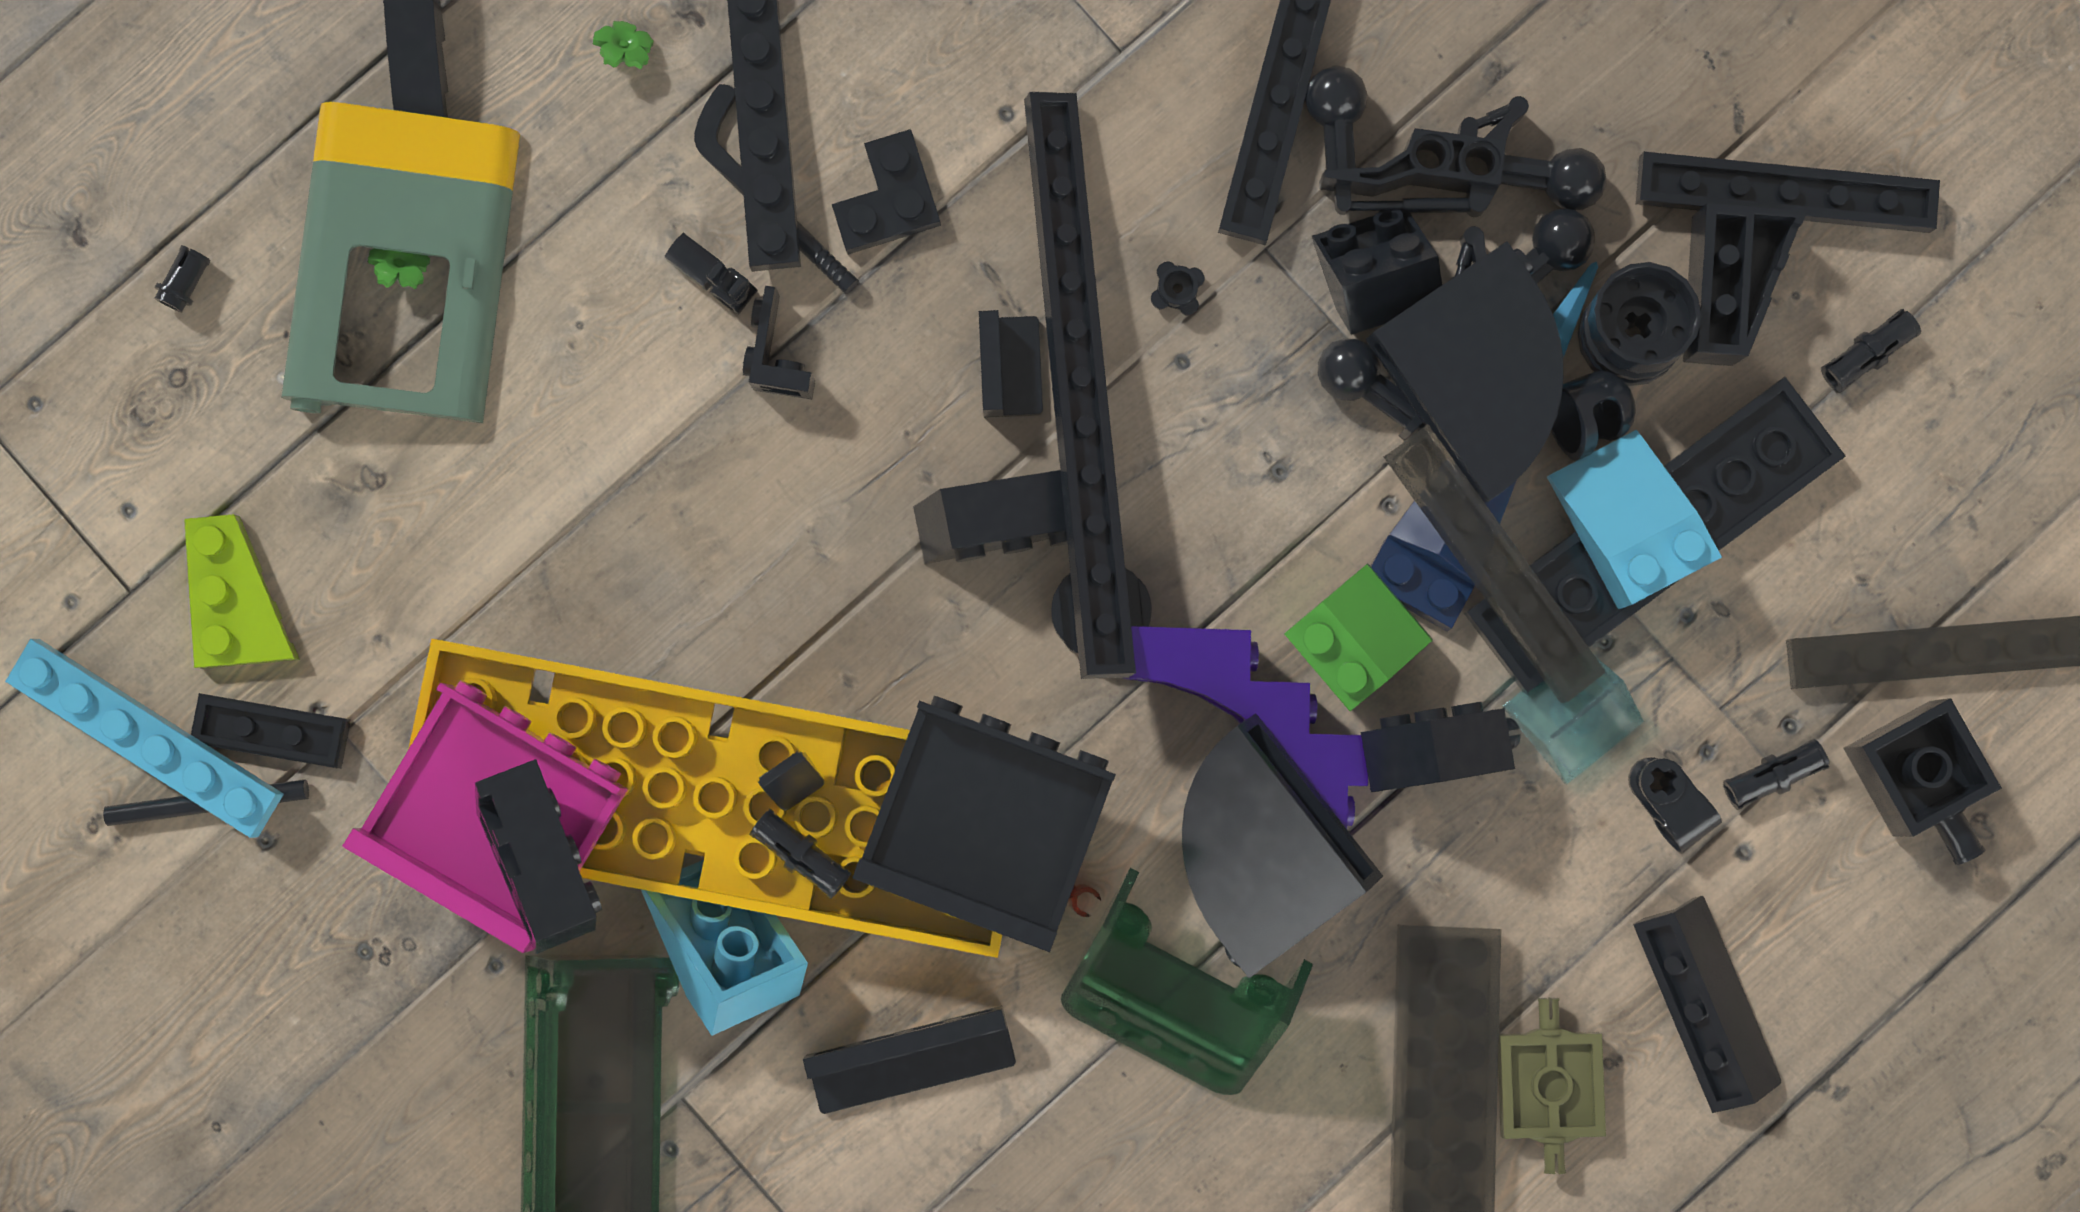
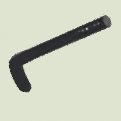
M719 84L710 95L698 118L694 132V141L700 154L743 195L741 165L718 143V133L721 124L735 102V88L730 85ZM797 221L800 251L818 269H821L844 294H848L855 288L859 280L850 271H847V268L841 265V262L836 260L827 249H824V246Z

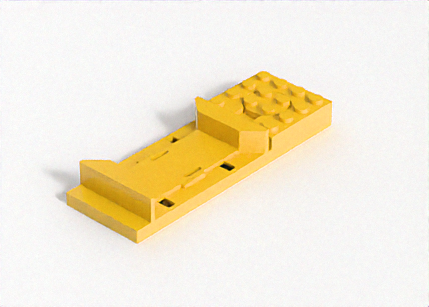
M431 638L409 748L442 692L436 690L438 685L445 683L456 687L459 681L462 680L484 692L487 697L483 703L495 711L501 713L504 706L531 720L532 722L528 730L545 739L550 732L574 745L576 750L572 756L590 766L593 759H597L621 773L617 782L627 787L628 790L580 870L582 878L998 958L1002 941L1001 934L852 878L858 861L864 854L910 730ZM536 669L555 673L548 704L530 701ZM715 704L734 707L728 738L709 735ZM795 752H806L824 778L825 783L821 788L791 809L784 811L778 807L759 785V777ZM772 809L776 815L804 837L810 834L818 841L816 844L818 848L846 870L848 869L852 872L849 879L832 899L827 897L823 891L797 871L789 872L784 868L785 862L749 835L752 828L766 811ZM685 853L704 856L698 888L679 884Z

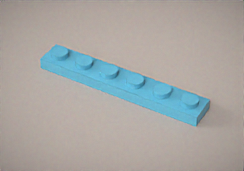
M41 639L29 640L5 681L249 838L259 837L284 795L279 790Z

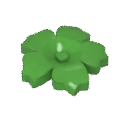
M614 21L612 27L604 26L594 32L592 44L601 47L600 55L603 57L605 65L608 64L615 68L621 62H624L628 67L635 66L642 69L644 65L648 64L649 57L647 53H650L654 42L653 39L645 31H636L637 27L625 21Z
M374 248L369 251L367 262L375 266L374 274L377 276L378 284H383L386 288H389L398 279L402 287L410 286L416 289L418 285L423 284L424 277L422 272H426L427 266L430 264V258L427 255Z

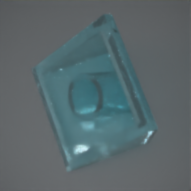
M1587 649L1530 692L1524 694L1520 691L1502 706L1507 714L1517 722L1520 730L1564 784L1571 782L1644 722L1624 680Z

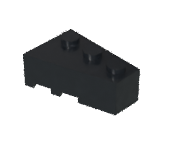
M1706 203L1692 216L1688 282L1698 296L1701 321L1697 337L1683 354V362L1734 366L1749 356L1772 300V292L1781 271L1785 268L1790 255L1788 254L1798 228L1803 224L1807 211Z
M1060 470L942 488L913 506L924 564L956 559V562L971 561L985 557V552L1003 549L1004 554H1013L1033 549L1032 543L1049 540L1050 546L1067 544Z
M534 759L475 782L476 814L535 954L595 931L596 913L602 911L599 897L591 881L583 882L577 866L582 863L578 848L571 834L565 835L559 820V817L562 816L560 807L552 789L546 786L537 760Z

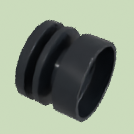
M1652 262L1629 264L1610 275L1582 313L1578 328L1580 352L1594 372L1608 371L1616 374L1628 386L1649 384L1666 374L1697 337L1701 321L1698 296L1688 280L1671 267ZM1634 326L1638 327L1641 333L1634 335L1632 338L1625 332L1626 329Z

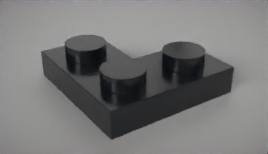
M911 129L864 143L878 190L831 204L847 255L941 226Z

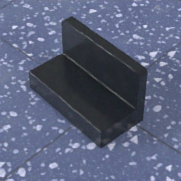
M999 310L978 311L984 418L1041 415L1043 412L1039 319L1036 316L999 318Z

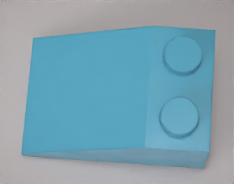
M1637 430L1547 476L1618 609L1630 606L1722 558L1698 512Z
M704 860L683 868L679 884L698 888ZM641 890L685 995L711 1036L800 996L808 962L776 915Z

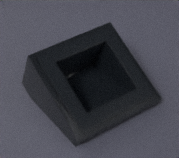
M801 751L795 752L759 777L760 780L758 781L762 789L784 811L791 809L821 788L825 783L824 778L806 752Z

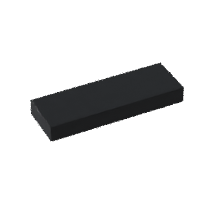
M199 693L191 735L212 747L342 769L351 719Z

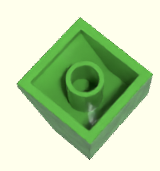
M1368 563L1284 633L1349 711L1353 710L1386 683L1433 641L1431 636Z

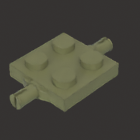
M1548 997V999L1538 998L1539 1029H1533L1524 1034H1497L1500 1134L1504 1139L1530 1138L1544 1143V1173L1555 1174L1556 1172L1558 1174H1565L1564 1143L1571 1142L1580 1137H1606L1602 1033L1570 1032L1560 1028V999Z

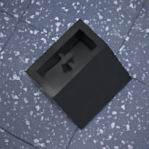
M1400 210L1379 211L1374 216L1349 224H1338L1331 227L1328 231L1312 235L1313 244L1335 308L1351 335L1386 324L1443 285L1438 255L1410 213H1402Z

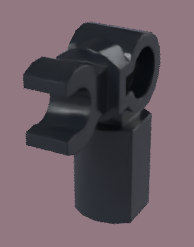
M684 232L673 242L664 256L670 264L706 291L712 287L710 293L738 315L758 291L743 275L732 267L727 269L722 261Z

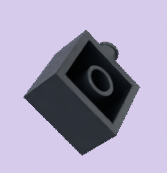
M1951 698L1928 701L1843 748L1892 836L1914 837L1935 826L1949 850L1955 865L1971 861L1986 851L1984 846L1980 844L1963 811L1972 804L2002 789Z
M1482 701L1451 706L1453 715L1451 717H1448L1447 708L1442 707L1414 712L1415 723H1411L1410 714L1380 718L1381 729L1360 732L1371 793L1515 769L1512 749L1516 748L1520 743L1521 734L1509 736V731L1520 729L1519 725L1512 718L1506 717L1505 708L1483 711Z

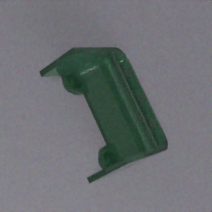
M1130 867L1102 915L1061 995L1062 1006L1077 1020L1205 1088L1222 1095L1238 1094L1244 1089L1289 1027L1313 964L1304 959L1286 986L1268 975L1255 974L1250 978L1247 976L1243 977L1234 988L1147 942L1152 931L1150 919L1141 908L1126 902L1139 874L1138 871Z

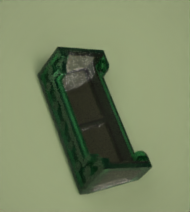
M525 955L521 1212H659L662 1007H667L671 997L677 996L679 991V978L670 957L661 955Z

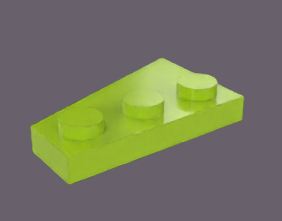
M232 514L184 519L194 668L204 669L300 660L294 644L290 643L281 622L283 618L276 602L272 600L261 574L263 570L241 517Z

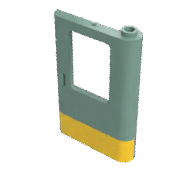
M321 103L281 398L291 401L290 409L306 413H321L322 405L335 404L483 423L520 133L518 131L494 124L347 103ZM368 247L442 257L449 261L450 270L435 385L431 391L421 393L343 383L335 379L334 369L349 256L353 248Z

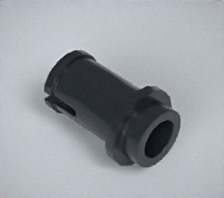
M181 245L179 253L163 283H156L154 288L158 292L154 299L182 313L186 305L191 306L194 301L190 299V296L211 260L193 249L189 251L188 247Z

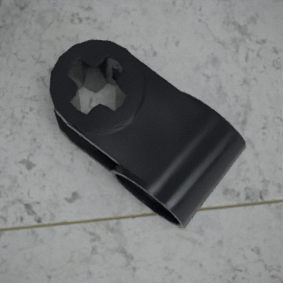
M1649 757L1637 761L1632 766L1628 776L1629 787L1632 793L1653 818L1654 824L1662 836L1677 852L1684 853L1722 823V819L1715 807L1695 787L1682 767L1675 761L1666 758ZM1652 771L1664 773V776L1659 780L1660 785L1663 787L1661 790L1650 788V785L1654 782V777L1651 774Z

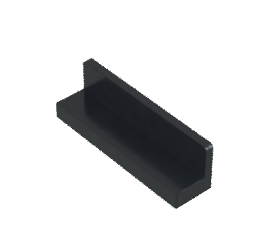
M1703 896L1692 898L1676 909L1649 916L1634 923L1633 926L1712 1113L1755 1104L1781 1084L1780 1075Z
M1001 1005L807 1054L803 1058L807 1080L812 1079L819 1110L822 1114H827L1012 1067L1016 1063V1058L1003 1006Z

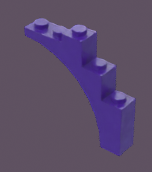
M1131 626L1136 673L1130 677H1122V679L1163 684L1198 696L1229 714L1239 723H1242L1256 713L1347 829V826L1353 825L1355 801L1353 796H1348V786H1368V773L1361 735L1309 734V724H1315L1317 718V697L1315 694H1310V683L1250 681V672L1257 671L1259 661L1258 643L1251 641V630Z

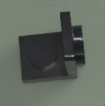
M765 285L763 298L756 297L753 303L751 327L758 328L755 347L747 346L745 351L743 376H750L749 384L754 391L812 400L816 380L811 372L805 371V364L778 359L775 362V366H768L780 295L776 287Z

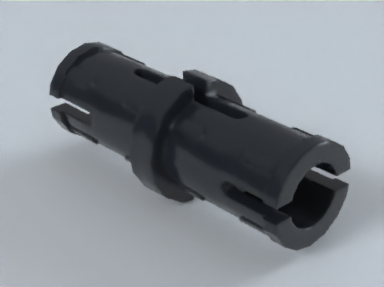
M1900 309L1870 333L1863 332L1854 338V344L1837 358L1822 366L1821 373L1824 379L1834 390H1838V392L1844 391L1866 372H1869L1871 369L1878 370L1887 364L1890 355L1921 334L1920 325L1910 312Z
M1812 739L1808 743L1778 757L1771 754L1762 758L1761 765L1733 778L1724 780L1723 788L1736 810H1740L1744 806L1774 792L1783 794L1790 791L1791 784L1821 770L1828 769L1829 759L1822 745L1816 739Z
M769 809L762 815L749 834L785 862L784 868L791 873L795 871L800 873L830 899L839 892L852 874V872L848 869L846 870L816 846L818 841L810 834L804 837L776 815L772 809Z

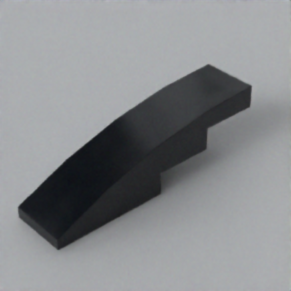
M383 0L393 109L448 118L445 94L449 91L442 42L446 40L440 0Z

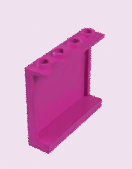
M462 680L459 681L456 687L440 683L436 689L442 692L440 698L362 828H353L342 847L521 953L532 951V944L476 814L475 782L536 759L547 788L552 789L557 799L562 815L559 817L564 833L565 835L571 834L578 848L582 861L581 864L577 865L579 872L628 788L617 782L621 773L607 764L593 759L589 766L572 756L576 747L566 740L550 732L543 739L528 730L532 721L506 706L499 713L485 705L483 702L487 695Z

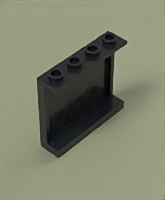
M935 695L931 705L919 700L917 705L918 711L864 854L859 859L852 878L1050 953L1116 774L1106 770L1109 761L1080 750L1077 759L1057 752L1060 742L1031 732L1027 741L1008 734L1012 724L982 714L978 723L960 716L963 706Z

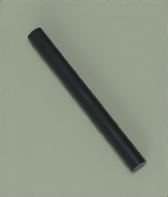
M306 779L269 784L284 794L279 803L309 799V785ZM178 796L105 806L103 817L107 826L210 812L187 797Z

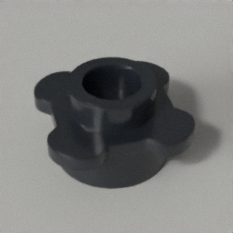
M1169 261L1160 264L1156 272L1159 278L1158 287L1151 294L1153 306L1159 310L1167 307L1178 309L1185 316L1194 314L1199 307V302L1196 299L1198 288L1205 281L1203 272L1196 267L1189 269L1185 266H1175L1174 263ZM1174 285H1181L1182 291L1180 293L1174 292Z

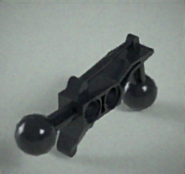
M1335 65L1322 69L1309 82L1305 97L1307 109L1310 115L1324 127L1326 170H1324L1319 180V189L1334 191L1335 210L1340 215H1345L1349 211L1400 210L1402 213H1467L1470 217L1474 218L1484 213L1501 184L1545 190L1556 206L1571 210H1584L1594 205L1603 195L1607 182L1605 167L1594 153L1583 148L1566 149L1556 154L1550 161L1505 155L1506 140L1510 129L1523 118L1529 108L1528 101L1521 96L1512 98L1508 105L1486 113V116L1479 119L1473 117L1464 118L1459 125L1457 134L1415 128L1407 141L1404 152L1380 167L1356 168L1353 123L1361 118L1366 109L1368 99L1367 90L1362 78L1350 68ZM1488 125L1491 127L1495 126L1484 138L1477 137L1478 129ZM1420 150L1432 151L1439 159V166L1436 168L1422 166L1417 159L1416 152ZM1474 156L1481 158L1488 167V174H1473L1466 165V158ZM1408 185L1467 193L1466 198H1402V201H1351V194L1374 197Z
M1559 209L1553 210L1541 217L1534 228L1532 236L1533 248L1526 254L1534 270L1531 276L1538 284L1552 270H1574L1587 262L1594 250L1595 232L1586 216L1576 210ZM1471 226L1467 228L1460 238L1461 249L1456 262L1458 267L1455 276L1487 255L1484 233L1479 227ZM1343 338L1332 342L1323 350L1318 361V377L1322 387L1330 395L1340 400L1350 401L1364 398L1404 427L1399 434V437L1403 440L1407 439L1415 430H1418L1435 442L1398 386L1380 374L1378 357L1367 343L1358 339Z

